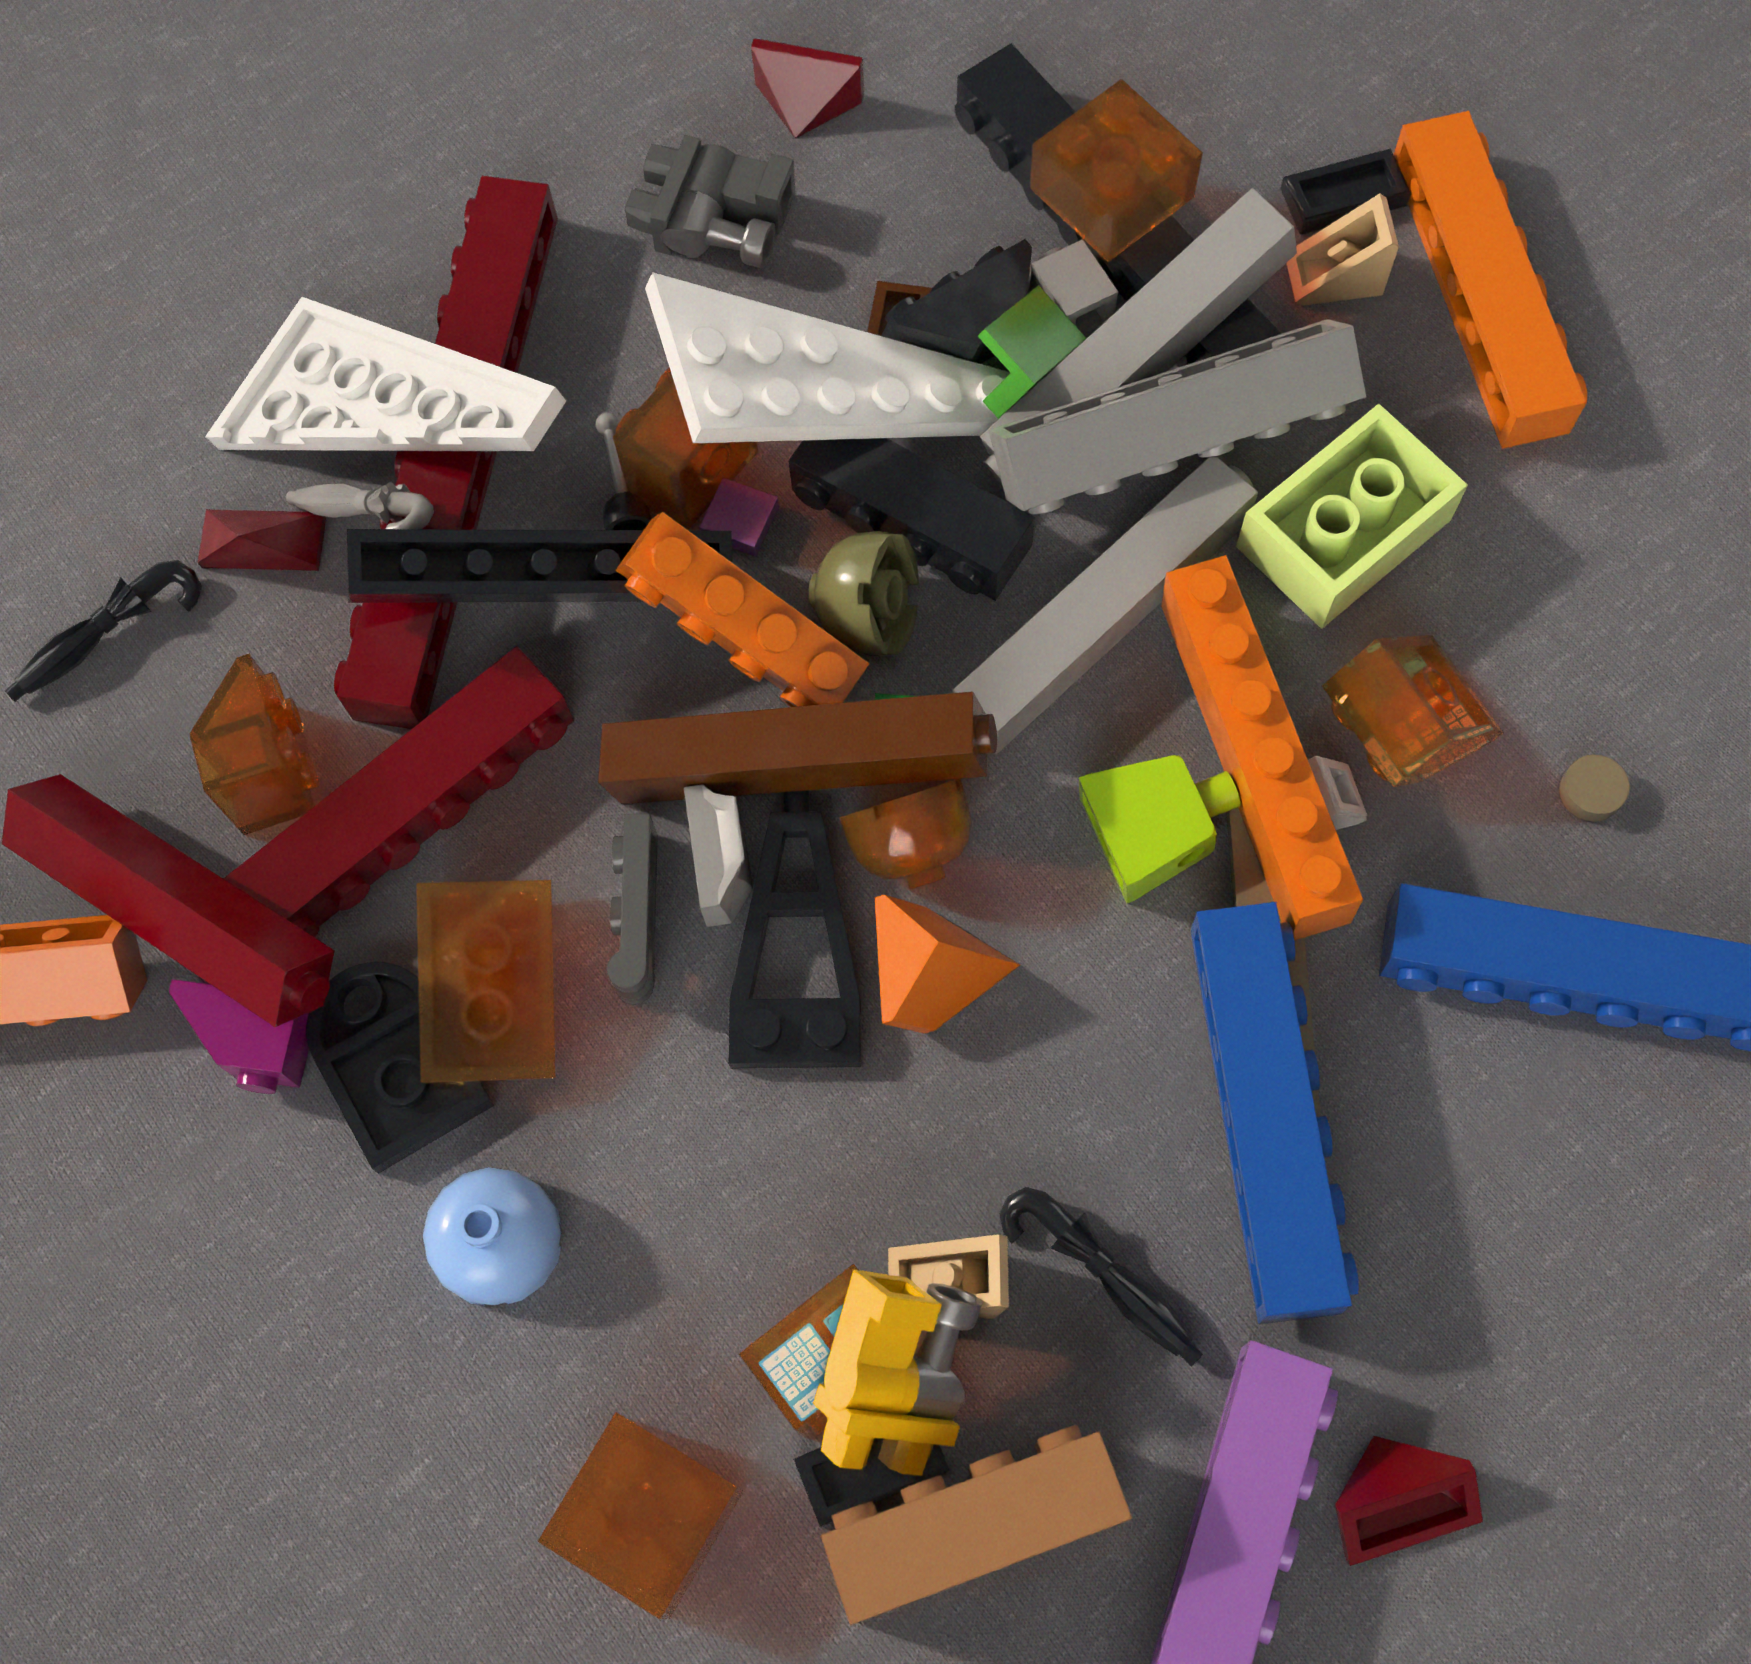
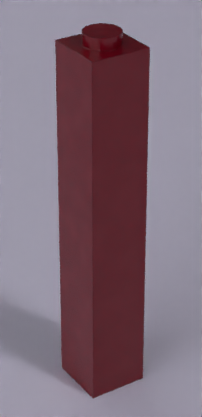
M61 774L8 789L2 845L272 1026H280L324 1006L325 998L330 989L329 977L335 950Z

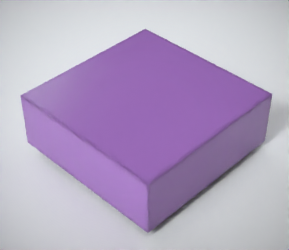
M723 478L699 529L702 531H731L732 548L756 557L779 509L778 497Z

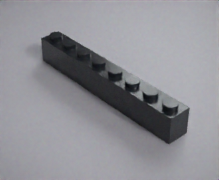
M1012 43L957 76L955 114L962 128L968 134L973 135L975 133L989 149L990 155L997 167L1003 172L1009 171L1023 186L1024 193L1029 202L1037 210L1044 209L1058 225L1059 232L1068 245L1083 239L1119 294L1126 301L1130 300L1194 241L1189 233ZM1247 298L1183 356L1176 365L1182 367L1280 335L1281 333L1254 303Z

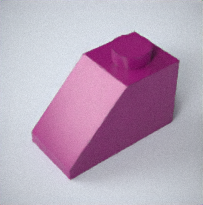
M172 979L169 988L170 995L215 1063L237 1079L236 1086L238 1088L262 1094H275L277 1085L300 1088L309 1052L306 1036L309 1013L274 1027L211 984Z

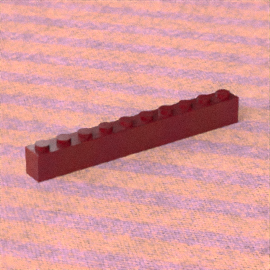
M481 175L476 197L469 198L465 207L464 223L466 233L462 246L457 245L453 250L451 259V275L453 280L449 294H443L439 300L437 310L439 330L435 341L436 345L518 373L558 221L549 184ZM397 451L395 458V477L397 481L395 486L405 484L410 492L422 494L433 505L434 514L423 529L477 530L497 451ZM380 519V528L386 529L388 524ZM458 602L363 603L354 608L350 620L352 643L347 661L342 660L338 664L334 678L335 694L353 721L412 729L428 716Z

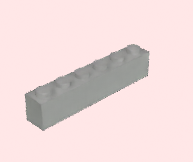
M1326 319L990 429L989 434L1006 500L1022 511L1028 510L1030 514L1047 513L1064 505L1063 498L1083 491L1087 495L1104 494L1121 486L1120 479L1142 472L1143 476L1165 474L1178 467L1177 460L1197 453L1199 457L1222 455L1234 449L1233 441L1254 435L1257 439L1271 438L1288 432L1290 430L1289 423L1309 417L1311 420H1324L1339 416L1346 411L1345 404L1366 398L1354 328L1350 324Z

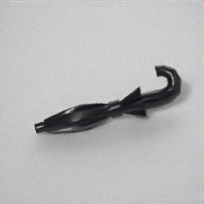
M173 560L158 562L130 584H127L120 577L105 607L101 606L90 615L92 618L80 621L54 635L15 678L16 682L4 691L16 702L26 693L31 694L61 678L80 665L99 643L104 632L108 634L119 625L118 621L152 612L145 603L170 583L176 582L182 586L183 593L178 601L190 612L197 604L202 588L195 571L182 562Z
M1024 1187L1007 1197L999 1212L1003 1233L1011 1244L1024 1233L1023 1229L1019 1226L1021 1214L1026 1212L1033 1214L1057 1238V1241L1050 1249L1086 1263L1084 1267L1096 1279L1100 1278L1104 1289L1123 1316L1140 1331L1175 1356L1180 1355L1191 1367L1202 1357L1203 1354L1191 1343L1192 1338L1156 1290L1127 1268L1113 1262L1115 1258L1104 1247L1100 1249L1085 1212L1076 1220L1049 1194L1028 1187Z

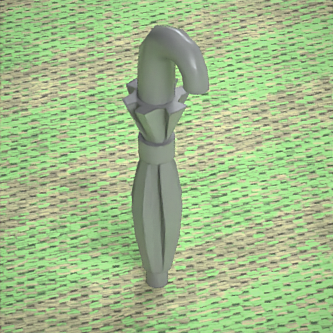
M392 481L376 491L360 490L341 483L314 485L298 489L297 491H289L286 495V501L289 505L297 506L319 516L337 518L360 514L376 515L388 524L386 529H423L434 514L433 505L428 498L422 494L410 492L405 484L395 486Z

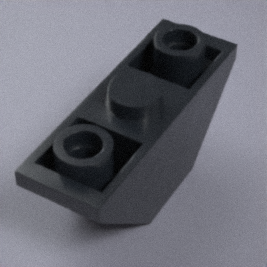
M1023 239L1006 250L1002 246H997L984 254L975 264L974 268L960 275L958 271H953L944 276L934 285L930 293L916 301L912 296L903 299L886 315L887 325L882 337L978 364L995 356L978 335L1027 295L1032 254L1031 245L1026 239Z

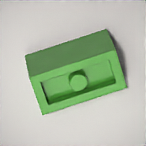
M1039 285L978 335L981 341L1011 372L983 400V403L999 419L1086 339Z

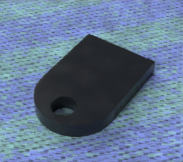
M367 962L349 967L329 980L330 989L325 998L324 1006L317 1008L308 1015L306 1025L307 1043L317 1067L369 1165L375 1172L381 1173L495 1106L434 996L416 975L392 963ZM360 986H370L375 989L376 1000L370 1011L356 1017L346 1015L344 1002L347 995L353 989Z

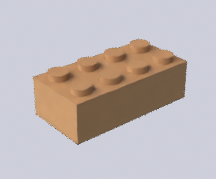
M1078 1424L1037 1439L1038 1443L1034 1444L1037 1455L1014 1463L1010 1450L1003 1451L970 1464L968 1469L971 1477L970 1480L946 1488L942 1475L900 1490L905 1503L903 1505L878 1513L873 1501L831 1516L836 1530L820 1536L849 1624L853 1625L1131 1520L1132 1516L1100 1431L1082 1437Z

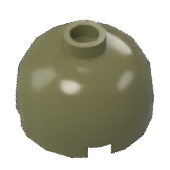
M881 531L858 533L847 537L833 545L820 563L818 572L810 580L809 601L811 606L816 609L818 620L827 633L853 652L869 656L897 655L903 651L911 637L917 617L918 605H907L908 585H919V572L914 550L907 537L901 534H889L888 532Z

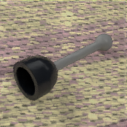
M602 413L596 419V429L604 436L616 493L606 502L603 508L604 529L644 530L652 519L651 513L645 501L641 500L638 495L627 491L615 435L619 428V421L612 413Z

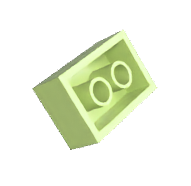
M1378 404L1246 512L1236 547L1309 618L1323 629L1449 523L1468 484L1386 409Z

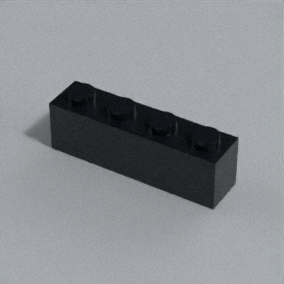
M888 438L803 440L788 461L792 491L795 492L796 496L804 504L815 510L822 511L825 508L844 518L846 523L857 533L881 531L888 532L889 534H901L907 537L914 550L918 566H926L928 564L947 574L954 585L969 594L976 595L980 592L996 601L1032 547L1034 516Z

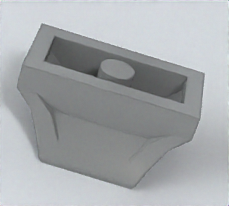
M703 784L684 787L699 904L706 927L731 924L753 890L745 833L739 823L736 798L734 796L713 793Z

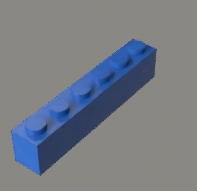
M1402 883L1388 902L1379 976L1397 979L1396 984L1401 988L1419 992L1434 991L1437 987L1463 991V997L1470 1001L1487 1004L1500 1003L1503 1001V998L1529 1003L1530 1010L1545 1015H1566L1570 1013V1010L1596 1015L1598 1023L1612 1027H1633L1638 1023L1663 1027L1665 1035L1678 1039L1692 1040L1701 1039L1705 1035L1730 1039V1045L1734 1048L1751 1051L1750 944Z
M1276 902L1197 911L1191 928V937L1258 1325L1341 1315L1352 1306L1350 1295H1357L1359 1292L1358 1273L1352 1253H1342L1337 1226L1345 1224V1205L1339 1184H1329L1324 1158L1332 1156V1136L1326 1116L1316 1117L1312 1091L1319 1090L1320 1075L1315 1052L1313 1050L1304 1051L1300 1026L1307 1024V1004L1302 986H1292L1288 962L1295 960V941L1292 927L1289 922L1280 923Z

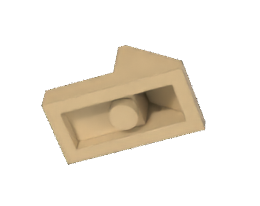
M998 1234L888 1248V1275L906 1277L925 1292H927L928 1285L931 1283L945 1284L967 1291L982 1301L978 1315L979 1318L993 1319L1009 1308L1008 1242L1005 1235Z

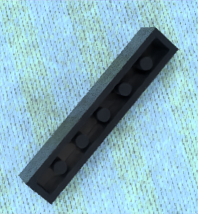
M347 529L348 603L643 602L624 586L628 579L616 571L643 530ZM688 530L732 562L731 531Z

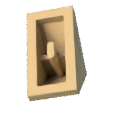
M1382 194L1376 195L1296 246L1297 254L1286 263L1296 303L1304 306L1383 295L1399 249L1387 197Z

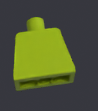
M1171 755L1079 777L1080 801L1126 904L1137 900L1209 856L1215 850L1217 838L1211 818L1241 806L1237 788L1227 771L1194 784L1183 758L1179 755Z

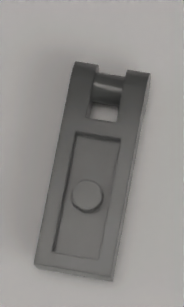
M650 813L624 814L623 836H614L612 843L613 870L615 874H622V896L612 897L610 923L612 934L621 935L620 951L614 954L608 961L607 975L619 998L631 1005L642 1004L648 1000L654 989L658 835Z

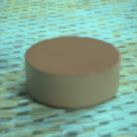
M1586 755L1574 761L1562 776L1559 785L1560 798L1566 809L1574 816L1592 822L1603 821L1612 817L1625 803L1630 790L1629 779L1624 769L1616 761L1602 755Z

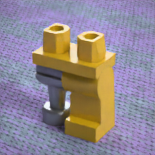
M853 1269L826 1365L825 1384L819 1383L813 1402L828 1418L821 1451L835 1465L841 1468L862 1470L866 1466L874 1438H881L884 1441L878 1459L889 1469L901 1474L922 1476L934 1444L954 1447L960 1426L951 1420L956 1416L960 1404H964L965 1391L959 1378L951 1371V1365L959 1330L974 1328L982 1301L967 1291L945 1284L931 1283L928 1285L927 1292H925L906 1277ZM921 1331H927L918 1355H914Z

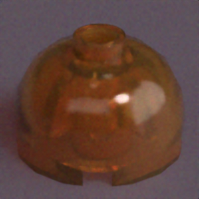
M955 779L839 817L847 843L855 859L870 874L884 880L906 878L910 889L946 878L943 865L948 864L962 854L970 840L972 826L969 801L961 779Z

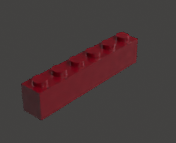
M518 646L514 647L223 879L308 934L316 937L319 932V926L339 910L345 911L360 903L368 894L371 884L390 869L396 870L408 864L418 854L420 845L439 829H449L459 823L468 813L470 804L489 789L495 790L507 784L516 775L519 765L538 749L546 750L554 746L566 733L567 726L574 721L564 696Z

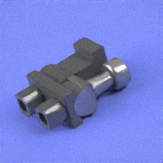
M685 134L678 149L651 144L645 158L644 178L645 182L662 186L659 194L637 188L632 189L625 205L627 226L651 234L656 252L671 255L672 251L686 255L687 258H697L705 253L711 245L739 250L744 264L764 269L772 252L775 234H780L795 196L794 159L771 154L768 162L736 155L729 149L719 145H701L700 138ZM735 223H739V224H742V225H746L747 227H743V226L738 225V224H735Z

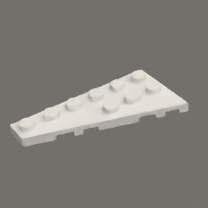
M653 272L645 287L693 443L981 436L998 420L993 412L983 403V400L1009 375L1007 371Z
M301 297L205 437L219 450L534 451L566 403V400L556 387Z

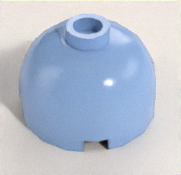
M488 1167L464 1173L441 1190L428 1210L423 1232L428 1264L445 1288L471 1304L494 1306L502 1303L511 1304L522 1301L545 1284L559 1261L561 1246L559 1245L561 1237L559 1223L561 1224L558 1209L540 1185L519 1172Z

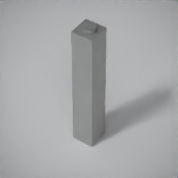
M1252 187L980 436L990 455L984 461L988 470L1002 484L989 434L990 429L1167 372L1297 254L1294 226Z
M1217 456L1207 458L953 689V693L974 692L986 714H993L997 730V749L994 754L997 755L1162 602L1167 572L1207 561L1242 528L1245 514L1255 505L1258 491L1253 488L1252 482L1242 470L1232 465L1227 466Z

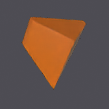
M885 894L875 897L882 1024L924 1034L933 1032L1020 966L1017 962L927 907Z

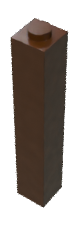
M974 692L602 723L598 783L619 803L635 804L685 800L684 787L702 784L716 794L740 796L987 777V754L996 752L997 730L993 714H986Z

